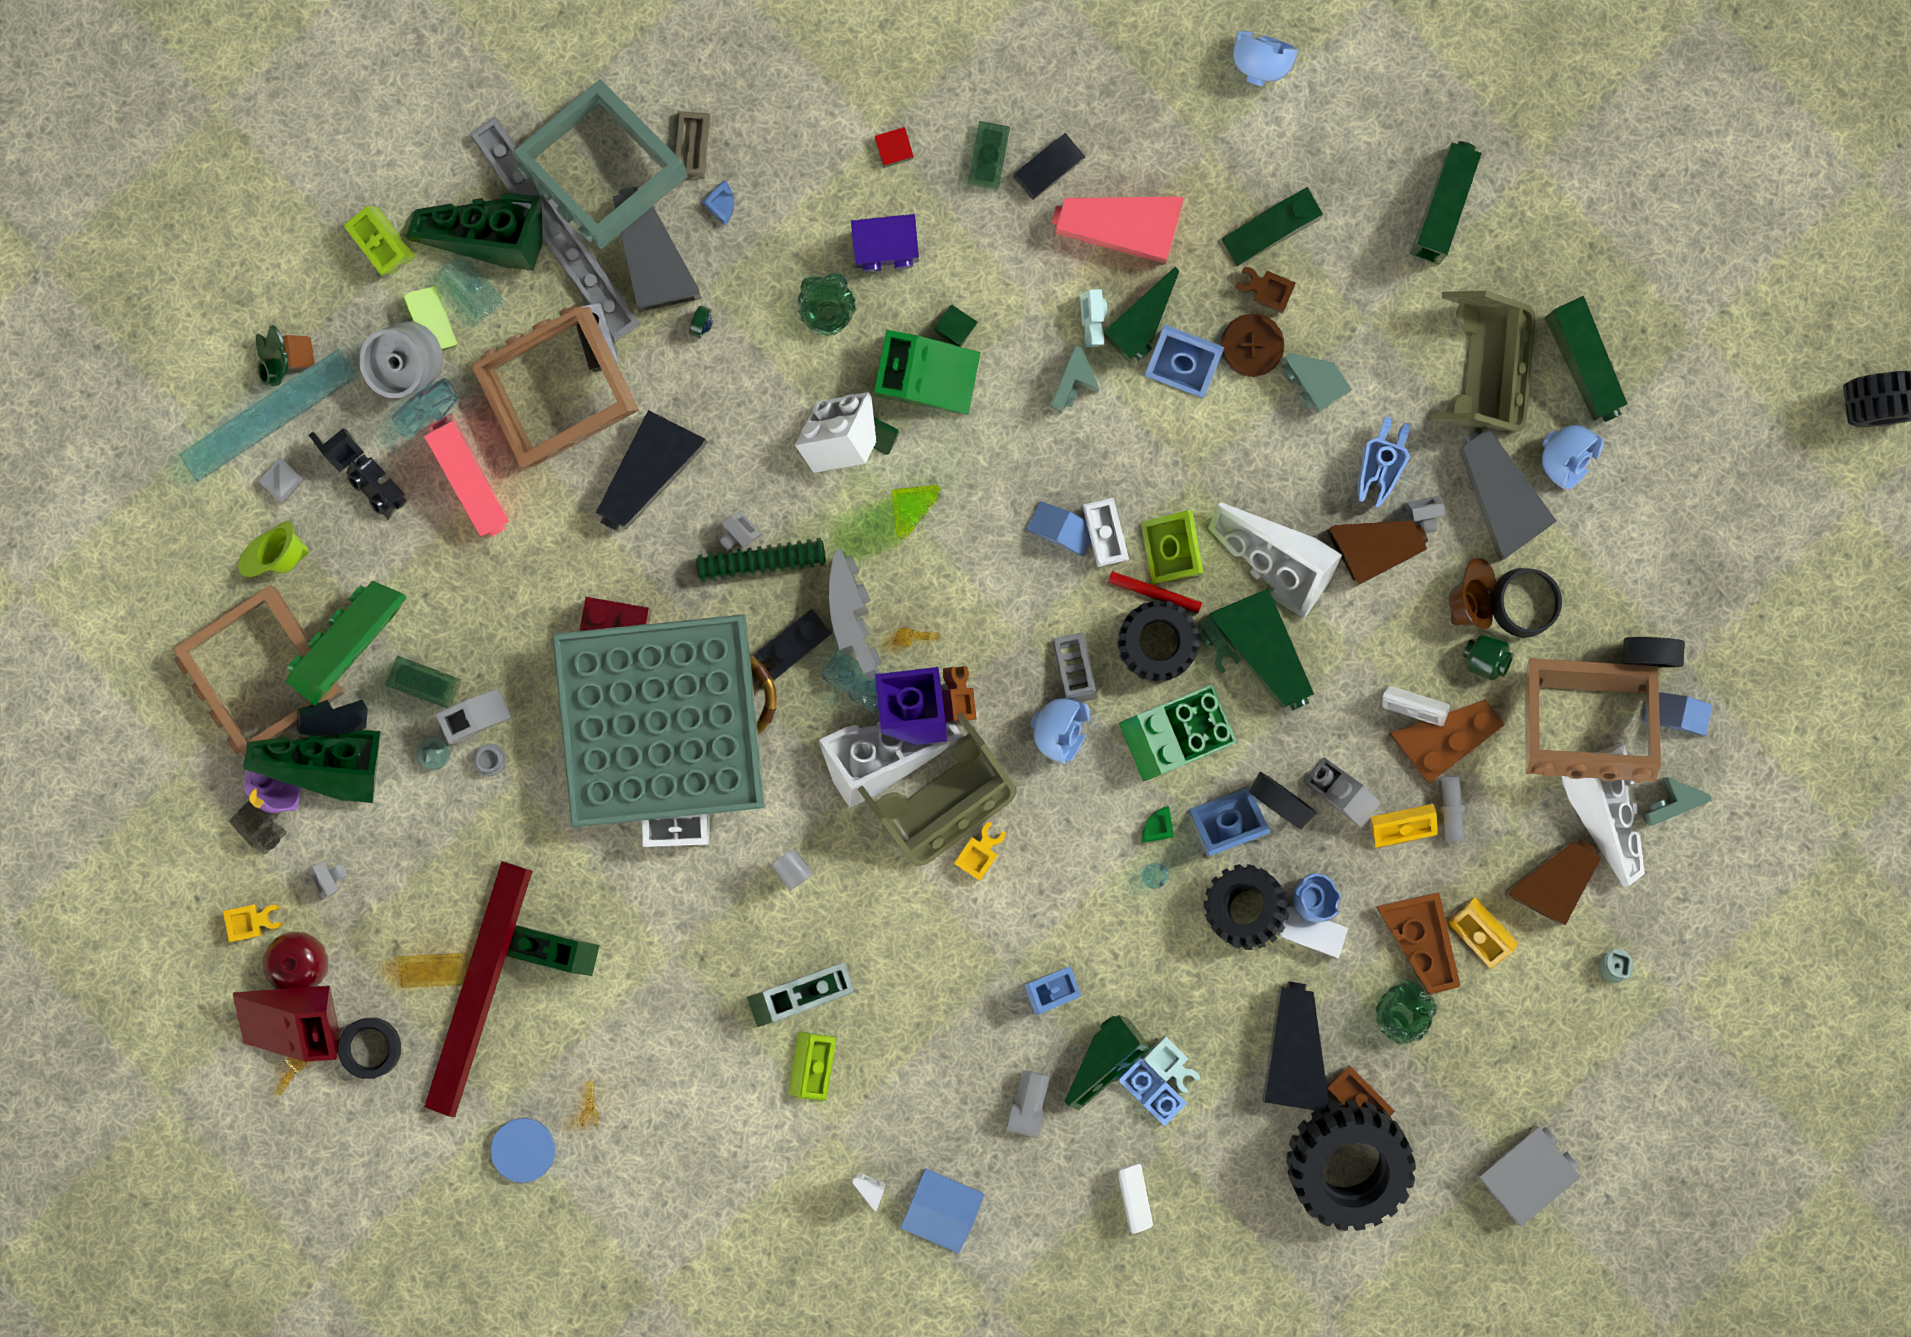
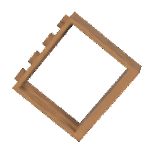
M575 304L569 308H564L559 311L560 317L553 321L545 319L532 326L533 332L525 336L521 333L506 340L507 346L500 350L493 348L484 352L485 354L480 356L481 360L471 365L521 469L533 468L639 411L590 307H577ZM580 324L617 403L533 447L495 369Z
M272 585L267 586L173 648L177 654V657L174 658L175 663L183 674H190L195 682L191 685L194 692L201 701L207 700L213 709L209 712L211 718L219 728L225 727L230 735L227 738L230 747L236 754L241 752L243 756L246 753L247 742L278 738L297 725L298 709L312 704L309 701L247 741L190 652L266 602L300 655L304 658L311 650L307 646L311 640L276 587ZM338 681L319 702L328 700L331 703L345 693Z
M1529 658L1525 672L1526 774L1543 775V777L1551 775L1568 776L1572 779L1599 778L1604 781L1630 780L1636 783H1641V781L1656 782L1661 767L1658 666ZM1539 687L1646 694L1648 756L1540 749Z

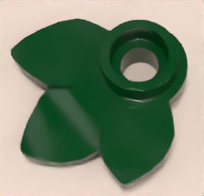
M271 325L269 326L266 338L261 334H256V348L260 358L257 366L260 380L264 385L270 384L274 387L281 384L282 378L287 373L288 357L287 353L283 350L284 340L276 326Z

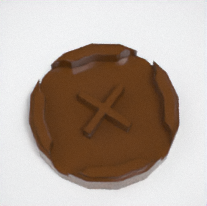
M1241 315L1230 322L1223 333L1221 346L1224 347L1222 352L1223 359L1230 369L1241 376L1254 378L1266 375L1276 368L1283 357V333L1276 322L1265 315Z

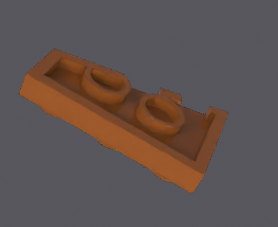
M1482 700L1448 712L1444 726L1423 721L1389 734L1426 782L1430 784L1505 724L1486 700Z
M1439 892L1375 906L1428 994L1461 987Z

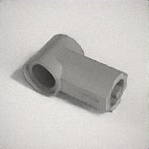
M795 848L771 865L790 891L813 875L808 864Z
M1027 1070L1022 1071L1016 1100L1011 1106L1006 1131L1038 1138L1044 1113L1042 1107L1050 1076Z

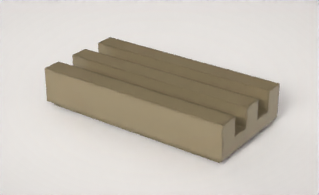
M678 111L674 154L681 160L685 119H691L687 165L685 169L687 177L705 178L710 114ZM697 120H703L699 168L693 169Z

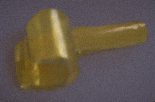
M904 627L897 630L894 643L911 647L913 638L919 640H940L941 634L940 632H920Z
M288 1057L283 1063L290 1070L285 1074L275 1093L282 1096L291 1080L306 1067L307 1062Z
M587 1081L585 1109L579 1118L582 1127H584V1116L586 1114L594 1116V1127L597 1126L600 1119V1114L595 1109L594 1102L595 1081Z

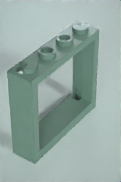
M601 79L513 151L518 162L515 167L522 173V176L526 180L532 178L538 184L536 189L546 201L552 199L558 205L556 209L562 218L568 223L573 220L579 227L577 231L580 236L589 243L593 241L600 249H603L687 177L684 163ZM600 105L662 170L597 224L534 159Z

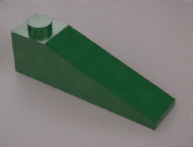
M507 193L501 194L500 199L489 201L478 198L473 199L471 204L454 206L450 203L415 209L405 237L410 241L498 266L533 271L543 244L542 199L540 196Z
M359 730L346 734L322 737L308 735V739L293 741L287 737L247 742L243 769L341 801L373 803L381 731Z

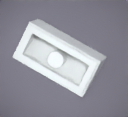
M1114 497L1082 505L1097 567L1128 561L1129 557Z
M1389 686L1383 695L1382 707L1384 709L1438 726H1444L1450 709V705L1393 686Z
M1287 907L1289 918L1284 920L1285 929L1283 932L1278 931L1277 936L1339 959L1348 928L1331 921L1320 923L1307 921L1296 912L1294 907Z
M1141 1164L1119 1167L1117 1173L1128 1228L1132 1234L1139 1233L1153 1226Z
M860 1172L855 1173L852 1183L876 1212L885 1190V1182Z

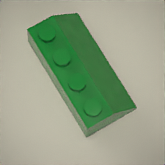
M373 580L366 588L360 585L349 597L352 604L345 611L339 608L330 618L328 623L332 626L325 634L319 631L308 643L307 646L311 650L304 658L298 654L286 669L290 673L285 682L316 706L393 619L407 597L403 593Z

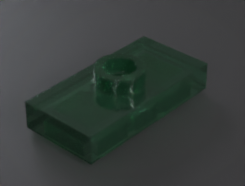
M979 121L967 185L999 190L1010 126Z

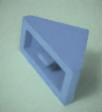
M1042 501L1039 502L1026 529L1083 557L1091 543L1085 520L1070 511Z
M1659 692L1660 726L1706 736L1713 705L1688 696ZM1647 705L1643 718L1645 723H1647Z
M1070 966L1024 983L1035 1015L1081 997Z

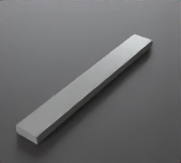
M496 116L469 135L510 193L541 197L542 239L588 305L601 302L613 341H618L641 324L573 226L570 222H566L556 209L558 205L552 199L546 201L536 189L538 184L532 178L526 180L515 167L518 162L513 151L517 149V146Z

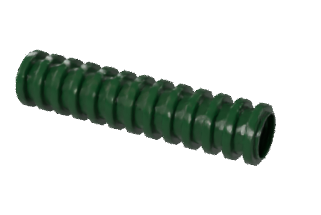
M816 538L814 542L811 539H807V543H802L799 540L797 544L793 545L791 542H787L786 546L777 543V547H772L770 544L764 549L761 546H757V550H752L749 547L747 551L743 552L742 549H737L736 553H732V550H728L727 554H722L720 551L714 556L712 553H708L707 557L699 554L696 558L698 577L702 583H705L706 579L716 581V578L721 577V580H726V576H731V579H734L739 574L741 577H745L746 573L755 576V572H760L762 575L768 570L771 573H775V569H780L781 572H784L785 568L790 567V570H795L796 566H800L801 569H805V565H810L811 568L815 567V564L820 563V566H825L824 543L821 538Z

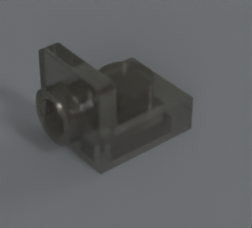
M250 800L229 820L230 824L245 841L263 854H267L271 849L275 848L279 844L280 839L287 833L264 810L252 805Z

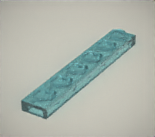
M337 349L179 453V456L194 479L199 482L357 378L358 375L343 352Z

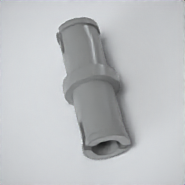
M1460 776L1440 777L1442 806H1439L1440 813H1443L1445 842L1463 841L1465 836L1462 812L1465 811V804H1462Z

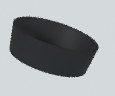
M1517 568L1508 571L1498 579L1491 594V609L1496 622L1504 631L1516 637L1528 638L1543 633L1555 623L1562 608V595L1557 583L1547 573L1537 569ZM1526 572H1533L1541 576L1550 585L1555 598V609L1551 620L1546 626L1534 630L1516 625L1509 618L1504 607V594L1508 584L1513 578Z
M1261 771L1258 773L1249 792L1288 822L1302 829L1317 814L1312 807Z

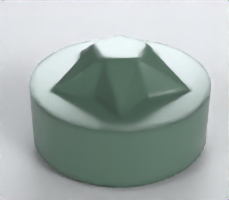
M435 737L422 741L417 750V757L421 765L432 770L443 768L448 763L451 755L448 744L444 740Z
M1614 949L1605 953L1601 957L1599 964L1604 978L1613 983H1619L1628 979L1632 975L1634 968L1630 955L1621 949Z

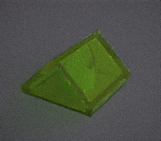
M937 484L891 489L896 536L901 544H903L942 495V488Z

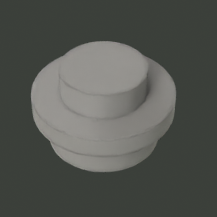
M485 744L475 752L474 766L483 775H497L505 767V753L497 745Z

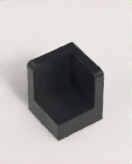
M343 428L325 443L314 431L308 435L323 456L339 473L352 460H356L364 453L352 435Z

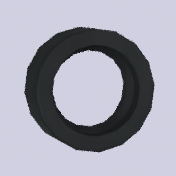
M1625 637L1623 664L1665 668L1683 667L1685 641L1662 637Z
M362 1018L352 1022L342 1032L338 1041V1057L342 1066L351 1075L361 1079H375L389 1073L397 1065L401 1055V1040L397 1030L389 1022L380 1018ZM365 1029H374L381 1032L388 1042L386 1059L375 1067H364L358 1064L351 1053L353 1038Z

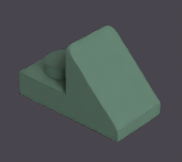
M1077 345L1074 347L1051 408L1063 412L1065 405L1069 407L1073 405L1078 389L1073 388L1074 383L1095 392L1099 391V386L1082 348Z
M1664 777L1662 779L1672 802L1668 803L1667 798L1656 801L1649 805L1651 811L1644 813L1643 816L1647 825L1652 826L1712 801L1710 794L1672 778Z

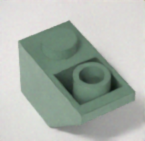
M1291 353L1282 360L1285 366L1281 367L1285 377L1291 384L1293 382L1297 383L1302 391L1299 394L1302 403L1308 410L1313 408L1316 414L1352 390L1333 362Z

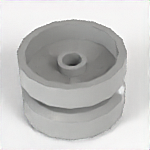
M402 321L371 334L363 343L359 355L360 370L366 383L376 393L386 398H402L431 385L439 376L443 364L442 349L437 337L426 326L412 321Z

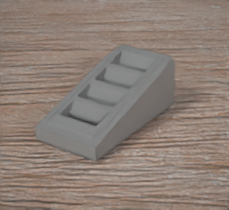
M1084 633L1052 639L1065 698L1079 702L1097 699ZM1080 645V651L1066 654L1061 652L1063 648ZM1083 659V663L1064 666L1065 661ZM1086 672V676L1067 680V674ZM1088 684L1089 686L1086 688L1070 691L1069 689L1070 687Z

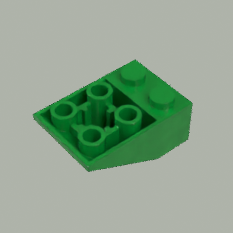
M886 330L874 395L877 398L969 415L981 352L918 335Z
M1213 684L1119 722L1143 782L1237 743Z

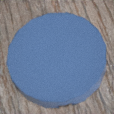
M530 1118L513 1119L501 1126L495 1134L491 1145L492 1162L498 1172L508 1180L519 1183L531 1182L543 1176L552 1166L556 1154L554 1139L549 1129L538 1120Z

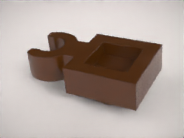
M1244 267L1242 273L1250 276L1251 283L1243 285L1237 282L1235 288L1243 293L1256 292L1254 302L1283 314L1296 282L1270 271H1266L1264 277L1260 278L1254 269Z

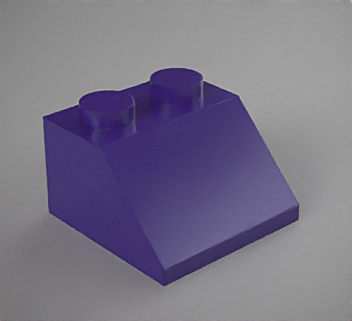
M915 214L851 220L856 268H862L864 273L881 271V266L894 265V269H909L913 267V263L919 262Z
M939 667L875 674L881 733L914 745L947 741Z

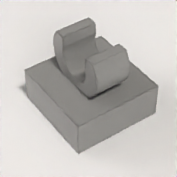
M1438 496L1407 502L1408 513L1413 521L1420 520L1421 527L1425 533L1436 532L1437 523L1435 517L1446 515L1442 500Z
M739 511L729 516L722 523L728 530V533L720 542L727 550H730L732 547L734 548L738 543L744 548L752 544L761 533Z
M324 861L313 866L308 871L322 900L334 895L338 891L335 883L347 876L342 864L328 870Z

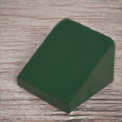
M951 305L935 326L934 332L955 346L962 347L978 322Z
M874 417L876 443L873 448L888 455L899 436V431L897 428Z

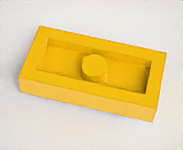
M1434 804L1370 817L1375 848L1438 835L1437 815Z

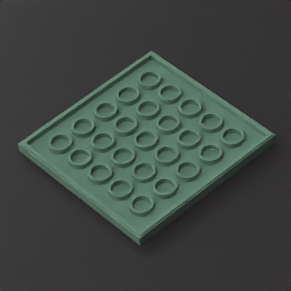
M746 614L552 634L572 827L765 808Z

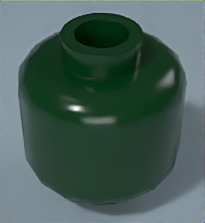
M1481 634L1476 641L1470 639L1463 654V657L1468 659V670L1489 680H1496L1499 676L1504 677L1510 668L1514 656L1510 652L1509 643L1488 634Z

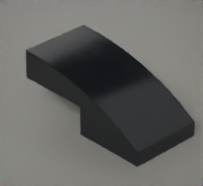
M1064 133L1018 170L1013 177L1034 200L1056 184L1062 176L1079 165L1085 159V155L1069 136Z
M363 699L334 709L328 700L321 701L316 706L312 704L298 709L297 731L299 734L328 736L363 730L367 726L368 708Z

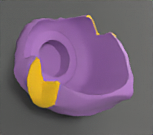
M247 770L244 791L248 795L251 804L256 808H260L268 813H280L297 810L301 787Z

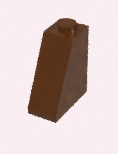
M1413 521L1334 525L1327 530L1338 553L1342 554L1341 559L1356 587L1427 550L1425 545L1428 542L1427 535L1421 525L1415 526Z
M1579 839L1577 844L1567 842L1511 885L1504 895L1560 925H1566L1601 856L1594 853L1596 847Z

